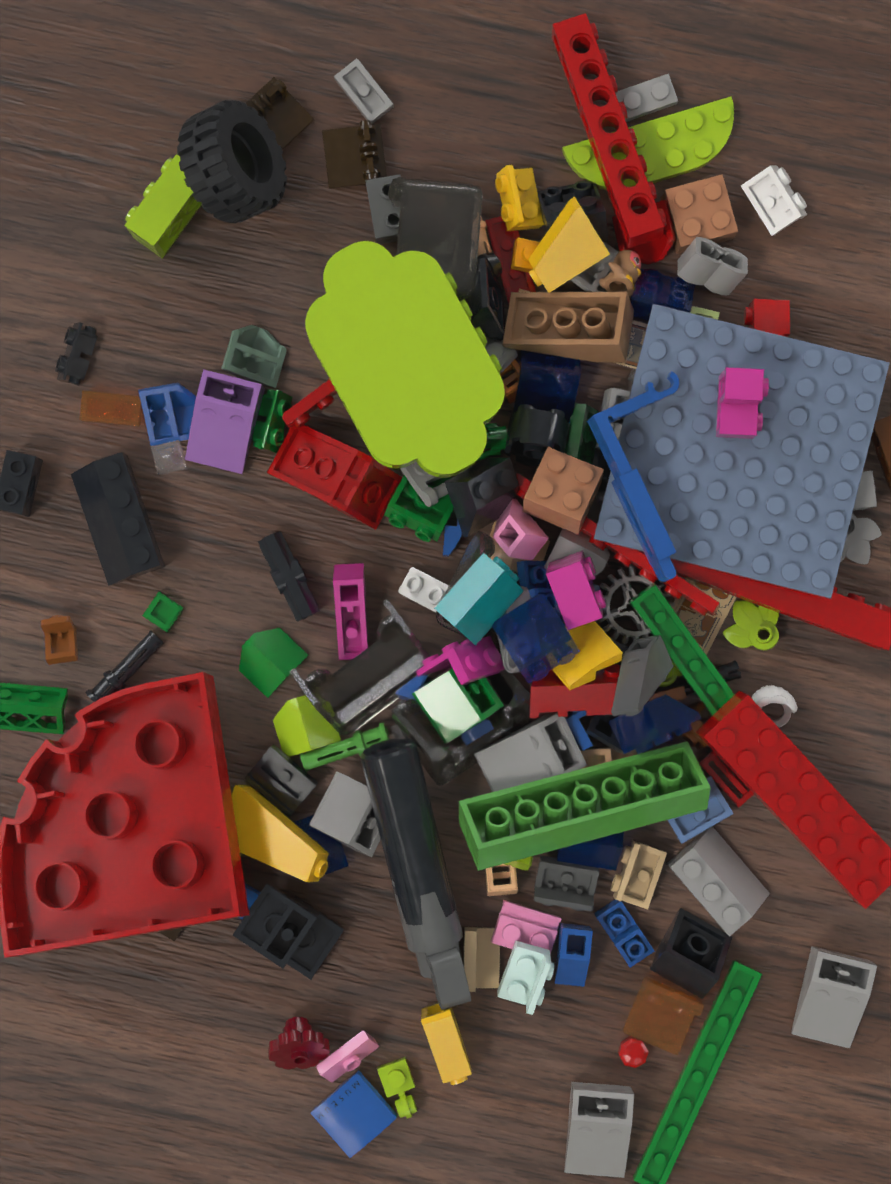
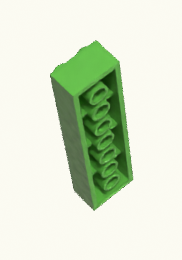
M686 741L460 800L459 824L479 871L706 810L711 787L690 745Z

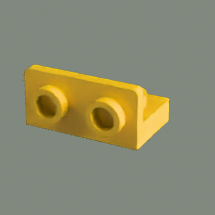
M506 165L496 174L495 186L497 192L500 193L502 202L501 216L503 221L506 222L507 231L538 229L542 227L544 223L533 168L514 169L513 165Z

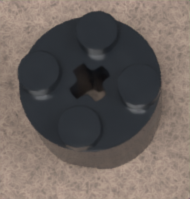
M527 404L519 405L517 411L510 416L505 445L506 455L510 456L511 452L516 455V461L531 466H539L548 447L565 453L569 429L565 413L558 409L544 411L537 410L535 407Z

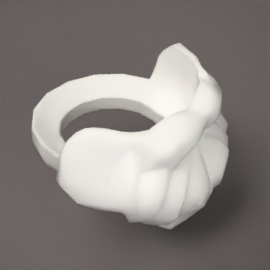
M774 685L761 687L751 697L761 709L770 703H777L783 706L784 713L782 717L773 721L779 728L789 721L791 712L795 713L798 708L794 697L788 691Z

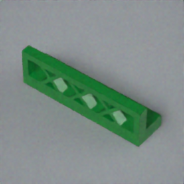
M0 683V729L64 734V710L68 700V688ZM19 713L28 719L25 721L16 720L11 715ZM56 716L57 723H47L41 717Z

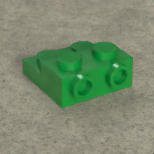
M404 475L387 506L384 516L388 517L389 523L396 528L402 529L406 526L414 530L416 537L422 541L430 542L432 539L437 542L454 508L449 494L439 498L438 503L433 506H426ZM451 477L440 478L429 484L428 487L435 488L451 479Z

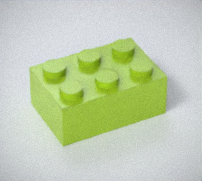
M177 154L174 158L170 157L166 160L161 168L162 175L156 183L151 182L143 193L145 198L138 207L133 206L125 218L127 222L124 226L132 237L162 259L202 205L201 202L195 200L192 195L193 191L190 187H187L184 181L186 177L184 172L180 170L179 162L181 159Z

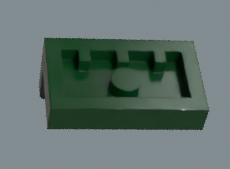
M575 404V409L572 411L565 454L593 464L596 439L587 421L600 411L587 404Z

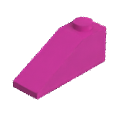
M364 563L334 565L333 587L339 660L369 659Z

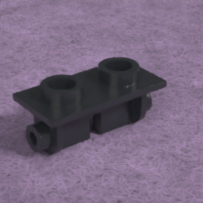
M81 322L74 323L73 327L69 326L64 338L67 348L64 356H59L55 367V372H58L57 380H66V376H68V383L77 386L80 385L81 381L85 380L90 362L79 358L80 354L84 353L92 356L98 337L95 335L97 329L85 326V329L81 330L83 325Z

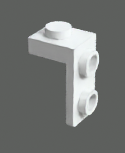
M412 567L398 592L442 616L434 608L452 587Z

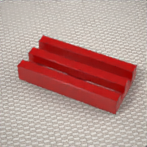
M714 751L709 752L704 759L698 762L738 808L754 795L750 790L747 791L718 759ZM713 761L743 795L740 799L708 765L709 762Z

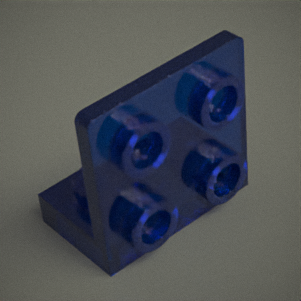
M521 350L519 356L520 375L513 413L517 411L519 405L523 404L531 405L537 410L548 411L550 409H558L565 413V419L570 423L581 377L580 360Z

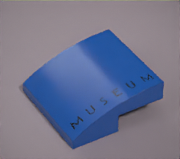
M359 1070L339 1085L335 1092L311 1111L312 1116L349 1158L371 1142L398 1117V1114Z

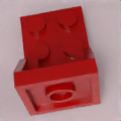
M294 425L290 428L267 471L271 476L316 497L327 505L374 530L377 529L387 506L403 478L369 455L305 425L296 428Z

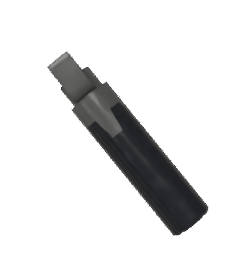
M409 738L381 741L364 750L360 754V759L408 950L416 954L421 976L432 979L438 1004L441 1010L471 1002L464 970V961L459 945L463 932L417 743Z

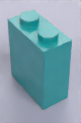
M483 553L434 609L476 645L524 590L516 583L520 578L510 570L508 565L497 556L492 560Z

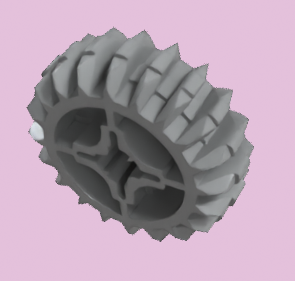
M634 566L629 567V576L625 575L622 568L618 569V580L612 574L608 575L607 579L612 584L610 587L605 583L599 585L606 592L603 595L606 607L602 608L604 616L596 620V622L599 623L606 620L607 625L602 628L606 633L612 628L614 632L610 637L611 640L615 641L620 634L622 635L621 644L627 645L629 637L632 638L633 643L639 637H649L648 634L651 633L638 614L635 615L634 611L620 613V610L627 608L626 605L630 604L628 602L629 599L637 596L630 582H638L647 587L653 584L642 576L636 575ZM659 582L656 586L660 590L665 585ZM621 585L624 596L623 604L610 611L611 597ZM667 592L662 593L664 597L671 596ZM668 602L671 607L675 606L674 602ZM624 615L629 616L633 620L634 625L636 624L638 631L625 630L614 619Z

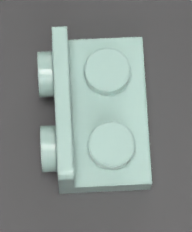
M515 941L497 990V997L526 1005V1013L533 1015L536 1005L541 1006L545 995L544 983L546 980L550 981L553 975L554 963L551 962L550 950Z

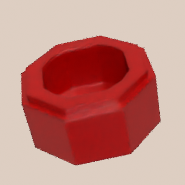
M630 1036L620 1042L618 1055L625 1066L637 1068L646 1063L648 1049L642 1039Z

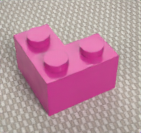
M726 367L720 374L716 437L753 439L757 436V431H762L763 414L758 413V404L763 401L764 397H767L769 389V379L764 378V369Z
M583 550L549 562L546 576L568 630L601 619L603 617L602 608L606 607L601 590L595 591L592 584L596 573L593 560L590 556L585 557Z

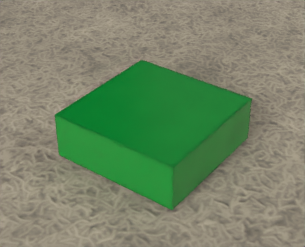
M158 591L142 616L165 632H169L184 610V607Z

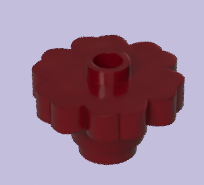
M304 1017L288 1019L285 1022L282 1033L278 1035V1039L271 1040L268 1047L269 1060L275 1062L276 1067L286 1070L296 1067L307 1069L317 1066L320 1060L326 1059L330 1053L329 1039L323 1038V1033L312 1030L308 1019Z

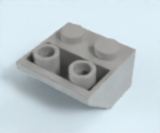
M336 771L309 826L357 852L372 857L381 839L368 787Z

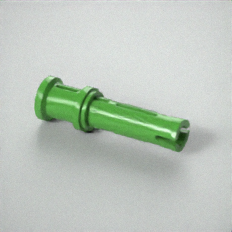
M382 722L379 723V727L364 732L361 730L355 731L351 738L301 753V761L307 772L310 769L355 754L360 755L371 745L389 740L390 735L385 723Z

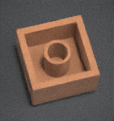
M723 174L664 191L661 200H667L676 239L674 241L676 254L683 253L696 237H703L715 243H721L734 239L738 233Z
M548 447L524 497L523 512L579 534L602 484L604 469Z

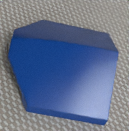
M180 383L138 390L151 446L189 439L196 395Z

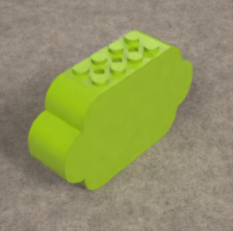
M371 241L356 242L338 251L329 259L324 269L323 282L326 294L319 297L310 306L306 315L305 327L314 352L370 454L377 462L389 468H405L417 462L426 473L440 478L451 477L468 469L476 463L485 449L487 442L485 424L490 422L499 411L504 400L505 388L500 376L502 367L495 354L489 356L485 349L488 342L481 328L478 326L474 329L470 321L473 315L467 302L464 299L459 301L456 296V289L458 287L450 272L444 274L441 266L433 257L420 251H406L392 257L386 248Z

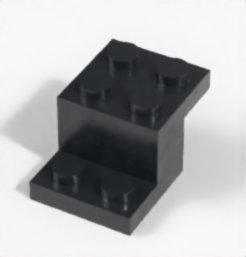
M267 883L249 909L250 916L243 918L233 936L282 969L288 964L312 980L345 928L296 895L291 899Z

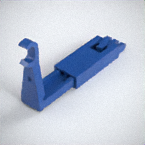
M672 371L667 377L671 383L669 389L657 392L654 389V384L647 382L645 393L594 414L587 421L615 479L611 482L649 564L652 565L660 582H666L676 576V570L669 556L677 552L637 468L632 470L611 423L674 394L679 388V378Z

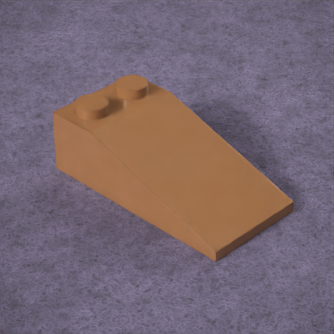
M511 292L502 345L505 348L591 362L626 363L634 309L627 292Z

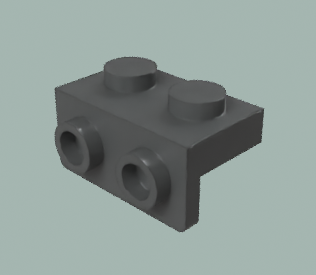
M540 855L534 884V901L546 906L557 905L569 907L576 911H593L599 865Z

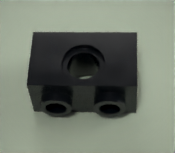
M6 450L0 475V511L30 517L43 463L42 459Z

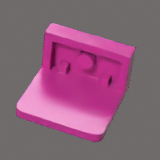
M488 636L482 638L476 645L469 639H466L460 644L456 641L442 648V655L435 654L423 660L424 666L418 669L416 673L418 677L452 666L460 684L464 685L497 674L505 668L499 651L496 649L491 637Z

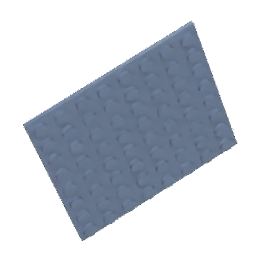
M653 304L629 399L645 393L647 382L653 383L654 389L657 392L669 389L671 383L667 377L671 371L679 378V388L671 396L624 417L618 441L632 470L637 468L677 553L669 557L674 560L831 599L890 362ZM726 367L764 369V378L769 379L768 395L758 404V413L763 414L762 431H757V436L753 439L716 437L719 376ZM610 472L594 539L643 551L611 482L615 479L612 472Z

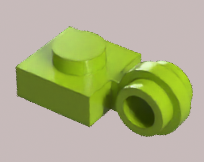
M406 1057L378 1066L377 1071L386 1097L399 1094L400 1099L395 1100L399 1117L406 1116L407 1119L413 1117V1113L418 1112L413 1096H406L405 1091L415 1088V1083Z

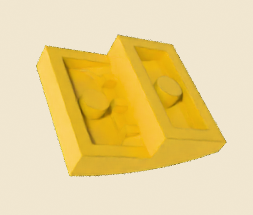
M596 621L570 630L564 627L541 644L543 660L569 691L594 681L596 671L622 661L623 652Z

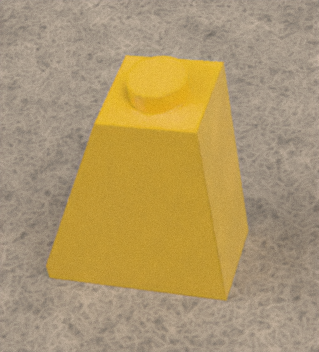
M575 196L565 205L528 259L533 268L529 271V274L537 287L543 284L548 293L610 255Z
M439 1004L422 1008L421 1022L443 1084L450 1082L451 1085H456L468 1080L467 1076L472 1075V1068L453 1008L441 1010Z

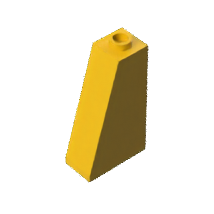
M249 785L234 786L231 796L240 853L305 882H318L327 871L329 853L253 787Z

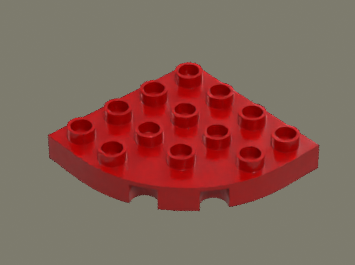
M200 672L144 683L100 698L75 714L78 723L71 727L58 741L46 739L29 760L17 780L26 789L19 802L15 818L3 817L0 825V928L4 958L25 956L250 916L213 675Z

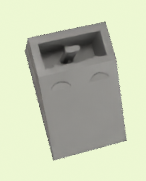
M557 712L545 714L474 753L492 792L579 770L587 766L565 717H558Z
M811 946L791 1034L850 1049L871 995L877 965L867 959Z
M571 1082L564 1173L624 1178L634 1105V1092L631 1086Z

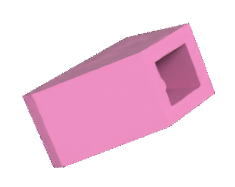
M512 499L496 521L493 538L508 557L531 561L549 539L533 518L523 512V506L517 499Z

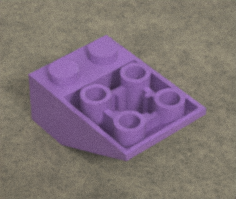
M203 369L195 400L185 460L243 475L265 391L263 385Z

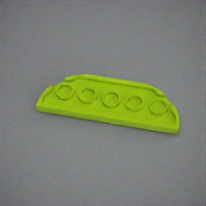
M732 96L628 127V129L633 128L635 132L637 154H642L647 166L645 176L648 182L656 183L698 170L711 162L721 152L733 127L734 106ZM589 139L562 148L566 161L580 178L596 184L600 189L607 190ZM620 152L612 155L617 160L626 158V155ZM631 179L622 181L627 187L636 185V182Z

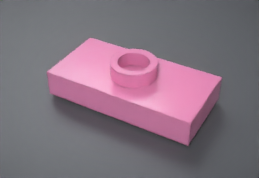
M361 1031L320 1062L316 1068L322 1077L333 1083L344 1073L356 1069L361 1064V1060L375 1051L379 1045L371 1035Z

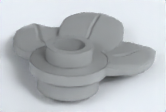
M852 514L840 562L846 556L849 560L858 564L865 565L869 563L871 554L869 541L882 535L879 527L873 520L857 518Z

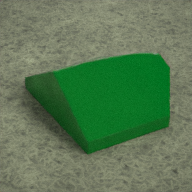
M281 628L256 632L242 645L239 671L269 698L309 655Z

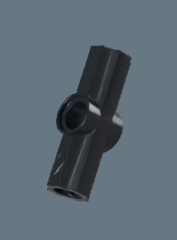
M278 531L258 541L259 547L271 568L270 574L280 594L284 595L296 621L299 622L319 612L318 604L307 585V577L298 559L294 558L282 532Z

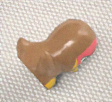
M623 250L618 252L613 262H609L608 265L612 271L606 277L601 278L599 284L607 292H627L628 296H631L634 292V283L641 274V260L635 251Z

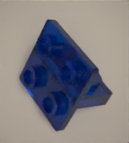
M655 269L640 270L641 274L634 284V291L630 297L634 309V317L649 321L653 304L688 313L691 312L695 284L688 283L681 277L673 278L662 275Z

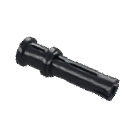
M150 630L112 671L108 670L103 673L104 678L92 690L88 689L85 692L87 696L95 702L100 698L125 689L127 686L125 683L164 642ZM146 648V650L135 660V662L130 667H128L129 664Z

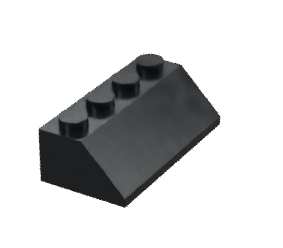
M120 452L93 461L72 473L71 477L108 586L164 568L165 564L128 456Z

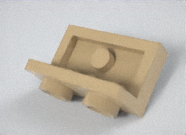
M632 840L630 846L625 845L620 862L624 863L621 874L616 873L610 890L614 892V899L648 910L667 852Z

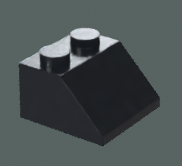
M486 458L444 482L463 537H468L496 521L511 500L515 499L519 488V482L510 458Z
M680 908L657 948L650 970L703 999L719 980L732 936L729 937L725 932Z

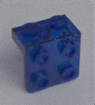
M544 594L534 596L493 623L494 630L528 684L532 681L543 679L551 669L559 664L564 665L570 662L575 657V654L580 652Z

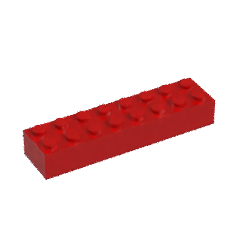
M738 691L696 731L854 902L867 909L891 885V848L748 694Z

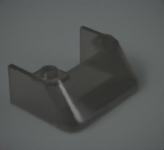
M388 599L383 601V604L392 615L380 621L377 629V635L380 639L334 674L327 669H317L311 672L307 679H304L295 668L290 671L315 709L340 735H349L398 700L399 697L395 694L396 691L417 676L416 671L424 666L422 661L430 657L429 653Z

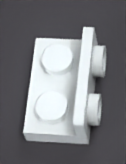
M770 165L741 185L771 236L776 235L798 219L807 216L804 210L807 207L806 202L798 192L794 194L789 186V183H791L790 176L783 167L778 168L777 165Z

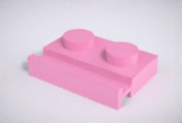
M503 900V906L499 913L491 942L513 949L515 941H520L548 949L551 954L558 932L557 929L562 918Z

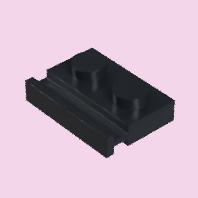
M274 744L245 777L250 784L289 817L318 784L312 776Z

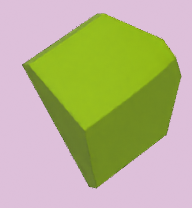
M306 695L288 700L273 719L282 752L288 757L341 741L330 702Z

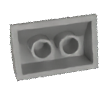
M713 826L702 832L666 863L729 937L753 917L770 894Z

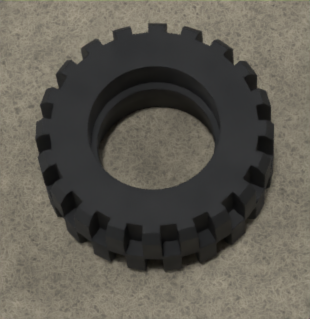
M224 100L187 119L179 133L178 141L180 143L177 146V155L181 159L179 162L180 170L184 172L186 177L184 181L187 187H190L193 191L192 195L195 200L203 204L202 208L207 213L214 214V218L235 224L274 208L282 199L285 192L284 187L287 183V175H285V170L287 169L286 162L282 158L283 151L281 145L277 144L274 131L269 129L267 126L268 122L264 117L257 115L258 111L253 107L247 106L246 103L236 100Z

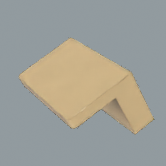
M464 927V970L470 992H476V988L499 987L500 945L491 942L495 928Z

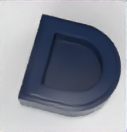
M486 719L461 734V738L467 746L492 731L494 727Z

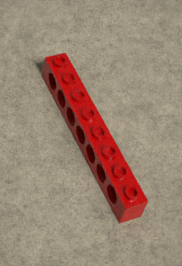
M586 13L553 23L552 40L627 247L631 248L662 238L664 226H667L666 217L663 209H658L654 199H657V193L653 182H648L645 176V172H647L646 162L642 154H637L635 148L637 138L633 128L628 129L625 119L628 116L624 102H618L615 94L618 92L615 77L613 75L609 76L607 72L608 59L605 50H599L596 40H599L595 23H589ZM585 48L587 52L577 53L575 49ZM594 74L597 76V78L594 80H588L584 77V75ZM603 100L607 104L605 106H597L593 102ZM606 126H612L617 131L614 133H607L603 130V128ZM620 152L625 154L626 158L617 160L612 155ZM631 179L636 182V185L627 187L622 181ZM634 206H642L646 209V212L637 214L633 212L632 208Z

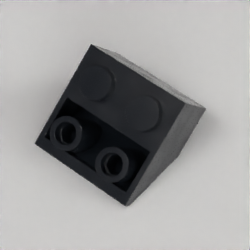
M578 181L572 185L552 186L545 190L537 191L545 234L568 201L575 196L602 242H608L606 210L596 184L588 181Z

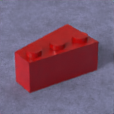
M753 299L749 307H745L744 325H748V328L785 337L790 336V300Z
M543 660L542 666L536 671L531 685L530 718H539V713L557 712L558 717H568V711H586V716L612 715L611 711L621 666L613 664L596 671L594 681L569 691Z

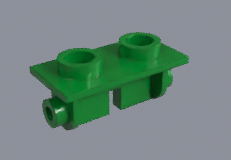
M267 389L266 394H263L258 415L267 417V421H256L251 439L254 441L253 447L262 450L267 449L274 453L278 452L280 445L284 441L286 425L282 416L284 412L292 407V396L280 390L274 391Z

